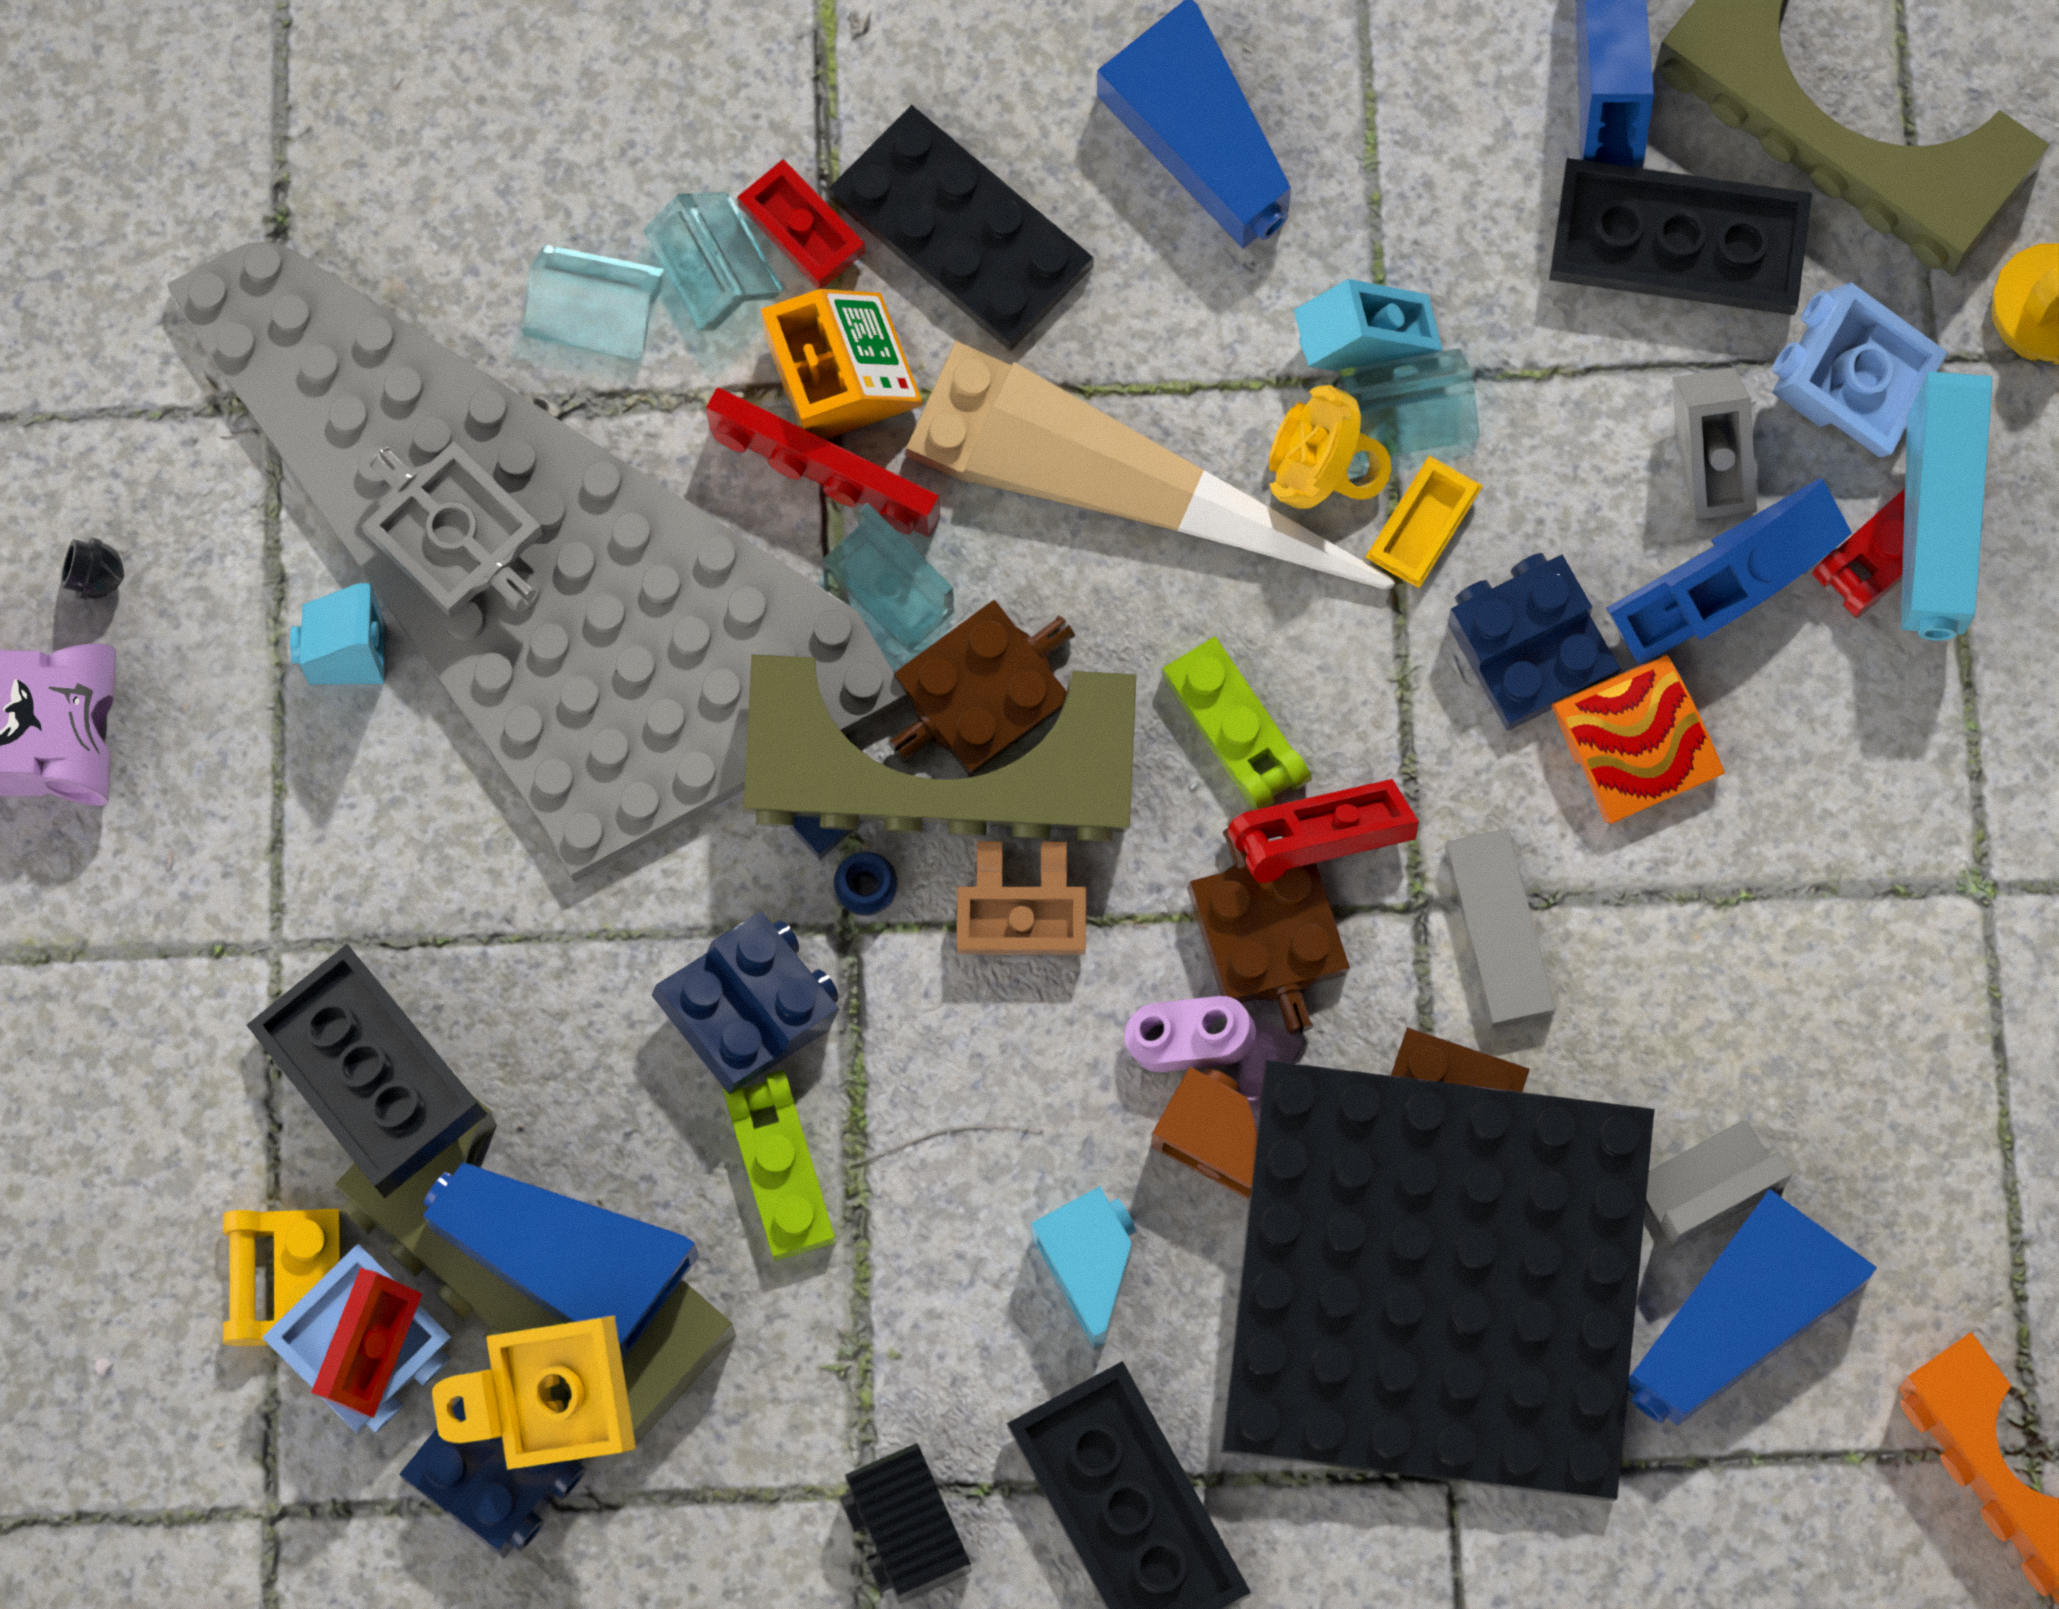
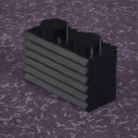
M918 1443L844 1475L849 1492L838 1497L853 1532L855 1533L866 1528L876 1552L865 1556V1559L880 1594L893 1589L898 1603L902 1604L972 1572L969 1557Z

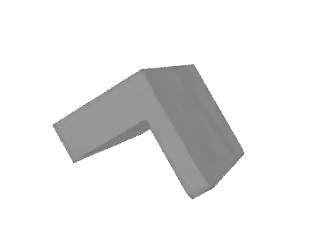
M1740 1121L1650 1170L1646 1205L1673 1249L1760 1202L1769 1189L1774 1193L1784 1189L1793 1173L1780 1151L1768 1156L1747 1121Z

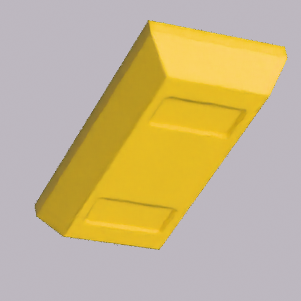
M1429 455L1365 558L1420 589L1479 495L1483 485Z

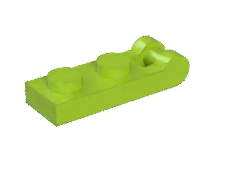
M1216 636L1162 668L1163 679L1253 810L1270 807L1275 803L1274 796L1291 787L1296 791L1312 781L1307 765L1296 750L1287 742ZM1268 755L1275 767L1259 775L1251 765Z
M784 1069L765 1074L767 1081L744 1088L740 1087L731 1094H728L724 1087H722L774 1262L836 1243ZM774 1105L779 1122L754 1129L750 1112Z

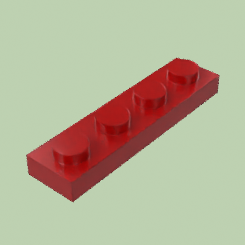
M720 387L716 388L705 407L709 430L713 431V437L725 447L739 453H745L748 448L768 458V464L788 478L800 480L803 475L823 485V491L840 504L855 507L859 503L878 512L879 519L897 532L909 535L914 530L929 538L941 517L939 495Z

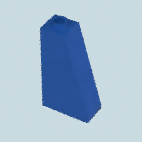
M1184 0L1097 70V97L1243 249L1257 237L1261 240L1270 238L1285 224L1289 217L1287 212H1289L1291 186L1198 4L1194 0Z
M1576 0L1580 159L1643 168L1654 96L1647 0Z
M462 1162L453 1176L448 1172L442 1174L433 1184L424 1200V1205L428 1209L423 1217L430 1230L563 1323L615 1316L622 1362L699 1258L695 1242L685 1235Z
M1769 1189L1630 1375L1628 1390L1634 1393L1631 1402L1654 1421L1663 1423L1667 1418L1679 1426L1859 1293L1877 1267Z

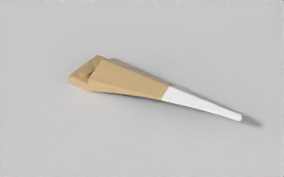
M956 340L905 450L904 456L961 481L1061 502L1183 532L1299 564L1383 590L1391 589L1395 584L1393 579L1387 574L1016 362L1010 365Z

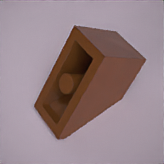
M1189 1066L1152 1132L1150 1147L1249 1200L1258 1132L1248 1099L1238 1092L1240 1085L1226 1074L1212 1068H1207L1203 1074Z

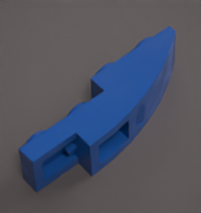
M1820 477L1711 540L1713 547L1606 607V610L1634 661L1640 666L1694 635L1699 640H1702L1753 609L1813 567L1850 536L1852 532L1824 479Z

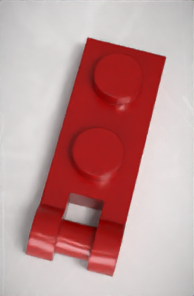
M1905 488L1839 548L1830 552L1811 573L1824 588L1831 585L1845 599L1842 606L1856 619L1862 616L1902 580ZM1858 561L1873 576L1863 582L1850 567Z
M1388 779L1248 811L1234 818L1227 830L1237 850L1247 853L1245 862L1253 878L1260 883H1269L1282 876L1287 869L1416 840L1419 820L1394 780ZM1280 836L1282 837L1281 839H1276V840H1272V841H1269V840H1268V839L1276 838V837H1280Z

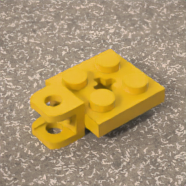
M615 1316L486 1336L491 1369L445 1378L439 1381L432 1389L439 1436L446 1441L454 1443L485 1440L502 1436L507 1469L616 1454L636 1449ZM559 1375L565 1378L572 1392V1398L569 1400V1407L566 1410L564 1409L563 1402L561 1400H552L550 1394V1387L559 1384ZM458 1396L463 1397L465 1421L458 1420L453 1413V1402Z

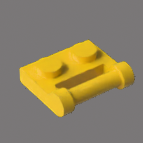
M339 1208L269 1212L233 1210L223 1213V1235L229 1236V1321L223 1322V1344L229 1346L268 1345L263 1340V1336L343 1259L342 1213ZM274 1236V1320L258 1321L255 1314V1237Z

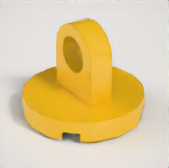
M2039 243L2017 252L2001 269L1992 292L1991 315L2002 341L2017 354L2035 362L2037 359L2054 361L2052 365H2059V243Z
M1331 385L1313 388L1308 392L1312 394L1313 398L1306 405L1298 401L1294 407L1292 406L1276 432L1268 461L1269 470L1276 473L1275 482L1269 483L1271 493L1281 502L1297 509L1313 508L1324 501L1332 491L1358 500L1373 498L1384 489L1389 481L1392 469L1389 453L1385 446L1377 440L1360 433L1361 414L1358 402L1351 395ZM1364 451L1369 461L1368 471L1359 482L1351 483L1348 478L1347 469L1352 462L1353 456L1358 452Z

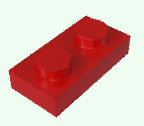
M784 159L779 161L737 196L738 207L817 289H823L866 253L865 242Z
M360 1268L311 1393L357 1414L374 1418L422 1293L378 1272Z

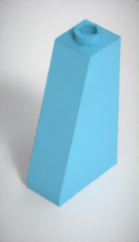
M1928 371L1907 415L1901 630L1918 631V635L1924 639L1941 641L1953 639L1957 634L1964 635L1975 616L1992 376Z

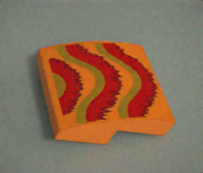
M1668 655L1660 656L1551 704L1574 763L1581 764L1605 823L1612 824L1725 774L1699 712Z

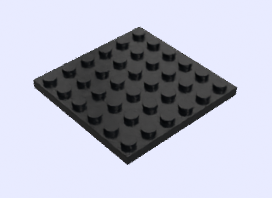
M1266 1060L1263 1070L1252 1188L1249 1195L1221 1453L1616 1501L1619 1489L1655 1109Z

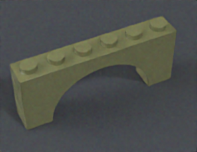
M1695 0L1661 42L1655 67L1661 71L1665 81L1674 89L1682 93L1691 92L1710 105L1714 115L1727 126L1732 128L1741 127L1760 140L1763 149L1775 160L1782 163L1791 162L1810 176L1812 183L1825 195L1831 198L1841 197L1860 211L1862 218L1873 229L1884 234L1892 233L1911 247L1912 253L1919 261L1930 268H1942L1954 277L2040 169L2050 144L2000 109L1990 120L1973 132L1940 144L1926 146L1897 145L1877 141L1858 134L1824 113L1806 95L1791 73L1784 56L1779 33L1780 12L1788 0Z
M751 654L743 814H756V825L770 827H794L795 816L820 817V828L831 830H858L859 819L883 820L884 831L893 833H922L923 823L948 824V834L955 836L983 837L986 836L987 826L1012 827V838L1049 840L1051 829L1076 830V841L1114 843L1115 832L1125 833L1130 828L1137 674L1072 671L1068 678L1063 708L1056 723L1045 738L1030 752L1017 761L987 774L962 779H930L891 769L864 754L845 737L830 717L823 702L816 675V658Z
M475 1098L488 1115L386 1198L378 1192L356 1163L335 1183L342 1197L346 1200L340 1207L343 1214L367 1235L375 1227L378 1228L394 1243L387 1252L414 1277H417L423 1269L442 1285L435 1292L436 1296L449 1309L463 1320L472 1312L490 1328L483 1335L486 1341V1336L565 1324L430 1230L423 1217L428 1209L424 1205V1200L437 1179L445 1172L453 1176L462 1162L474 1166L481 1147L497 1126L491 1111L477 1098ZM684 1280L678 1285L622 1362L635 1446L736 1336L732 1322ZM559 1375V1384L550 1387V1394L552 1400L564 1402L567 1397L569 1399L572 1398V1392L565 1378Z

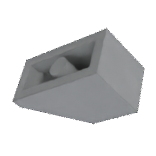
M1734 368L1672 377L1676 436L1695 521L1757 512L1751 397Z

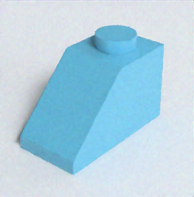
M1346 279L1294 309L1300 333V346L1306 356L1308 367L1349 374L1430 357L1443 351L1428 294Z
M357 583L302 604L301 626L291 627L290 655L292 664H300L308 685L384 684L386 623L371 583Z
M1100 1186L1031 1223V1237L1093 1349L1106 1343L1131 1258L1132 1242L1129 1236L1137 1232L1122 1201L1117 1198L1109 1202Z

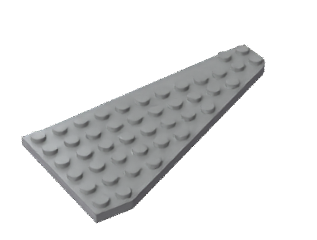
M248 243L167 283L174 300L200 346L230 388L237 394L535 814L573 882L744 790L751 654L816 658V675L823 702L830 717L844 735L907 703L906 692L893 676L892 668L856 609L296 251L277 243ZM456 442L541 525L543 534L517 557L511 568L530 588L536 591L534 598L529 603L523 598L525 603L523 609L515 610L514 606L495 587L491 586L489 589L478 593L450 618L365 535L362 524L385 504L393 489L374 469L369 467V462L375 454L382 460L379 450L389 447L391 452L413 471L417 467L432 462L451 443Z

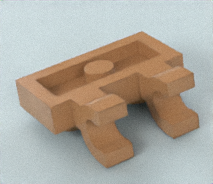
M977 841V887L957 886L958 955H1086V887H1067V842L1041 841V887H1003V841Z

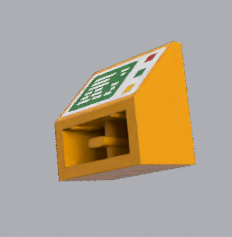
M818 289L761 309L764 337L799 427L823 439H828L923 406V401L881 293Z

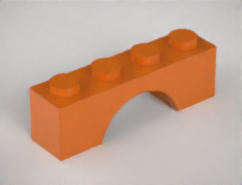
M1970 1332L1907 1376L1898 1388L1904 1396L1900 1400V1405L1914 1427L1921 1433L1929 1430L1945 1452L1940 1454V1459L1956 1483L1961 1487L1969 1484L1985 1505L1980 1509L1981 1515L1990 1530L2003 1542L2010 1539L2026 1561L2021 1563V1568L2031 1585L2044 1597L2051 1594L2059 1605V1498L2046 1496L2029 1488L2006 1465L1998 1446L1996 1424L2001 1403L2012 1385L1974 1334Z

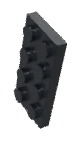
M912 104L828 188L829 198L1010 352L1094 267V257Z
M1567 158L1564 168L1549 280L1795 315L1799 303L1812 192Z
M348 944L344 945L246 1025L384 1198L389 1196L488 1115Z
M1123 1361L1007 1423L1008 1431L1106 1609H1229L1251 1597L1248 1585Z

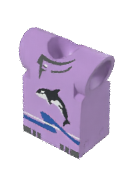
M83 644L64 648L49 655L41 651L0 650V796H45L49 793L59 798L85 805L103 806L108 804L111 752L101 739L99 732L114 700L116 649L113 646L106 644Z

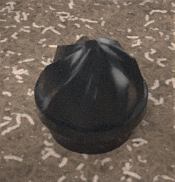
M91 537L88 542L73 539L68 547L63 563L61 588L75 591L76 597L82 600L103 598L117 589L124 578L123 563L118 552L98 538Z

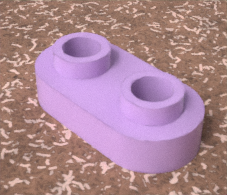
M1227 996L1148 1004L1138 1009L1130 1017L1124 1032L1125 1045L1129 1053L1140 1066L1152 1072L1188 1070L1189 1066L1197 1069L1234 1064L1249 1053L1256 1037V1027L1250 1014L1240 1002ZM1227 1019V1025L1222 1032L1218 1034L1209 1033V1028L1214 1021ZM1159 1025L1164 1026V1032L1160 1038L1154 1041L1146 1040L1150 1029Z

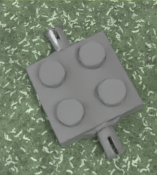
M456 442L451 443L432 462L417 467L413 471L403 464L391 452L389 447L379 450L382 460L375 454L369 462V467L374 469L393 489L385 504L362 524L365 535L450 618L478 593L489 589L491 586L495 587L514 606L515 610L523 609L525 607L523 598L529 603L534 598L536 591L530 588L511 568L517 557L543 534L541 525Z

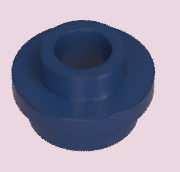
M859 852L847 857L838 866L834 875L833 884L837 900L847 911L856 915L871 916L884 911L893 902L897 893L898 881L894 867L886 858L873 852ZM868 876L874 878L878 883L877 889L868 895L858 893L854 889V884L861 877Z

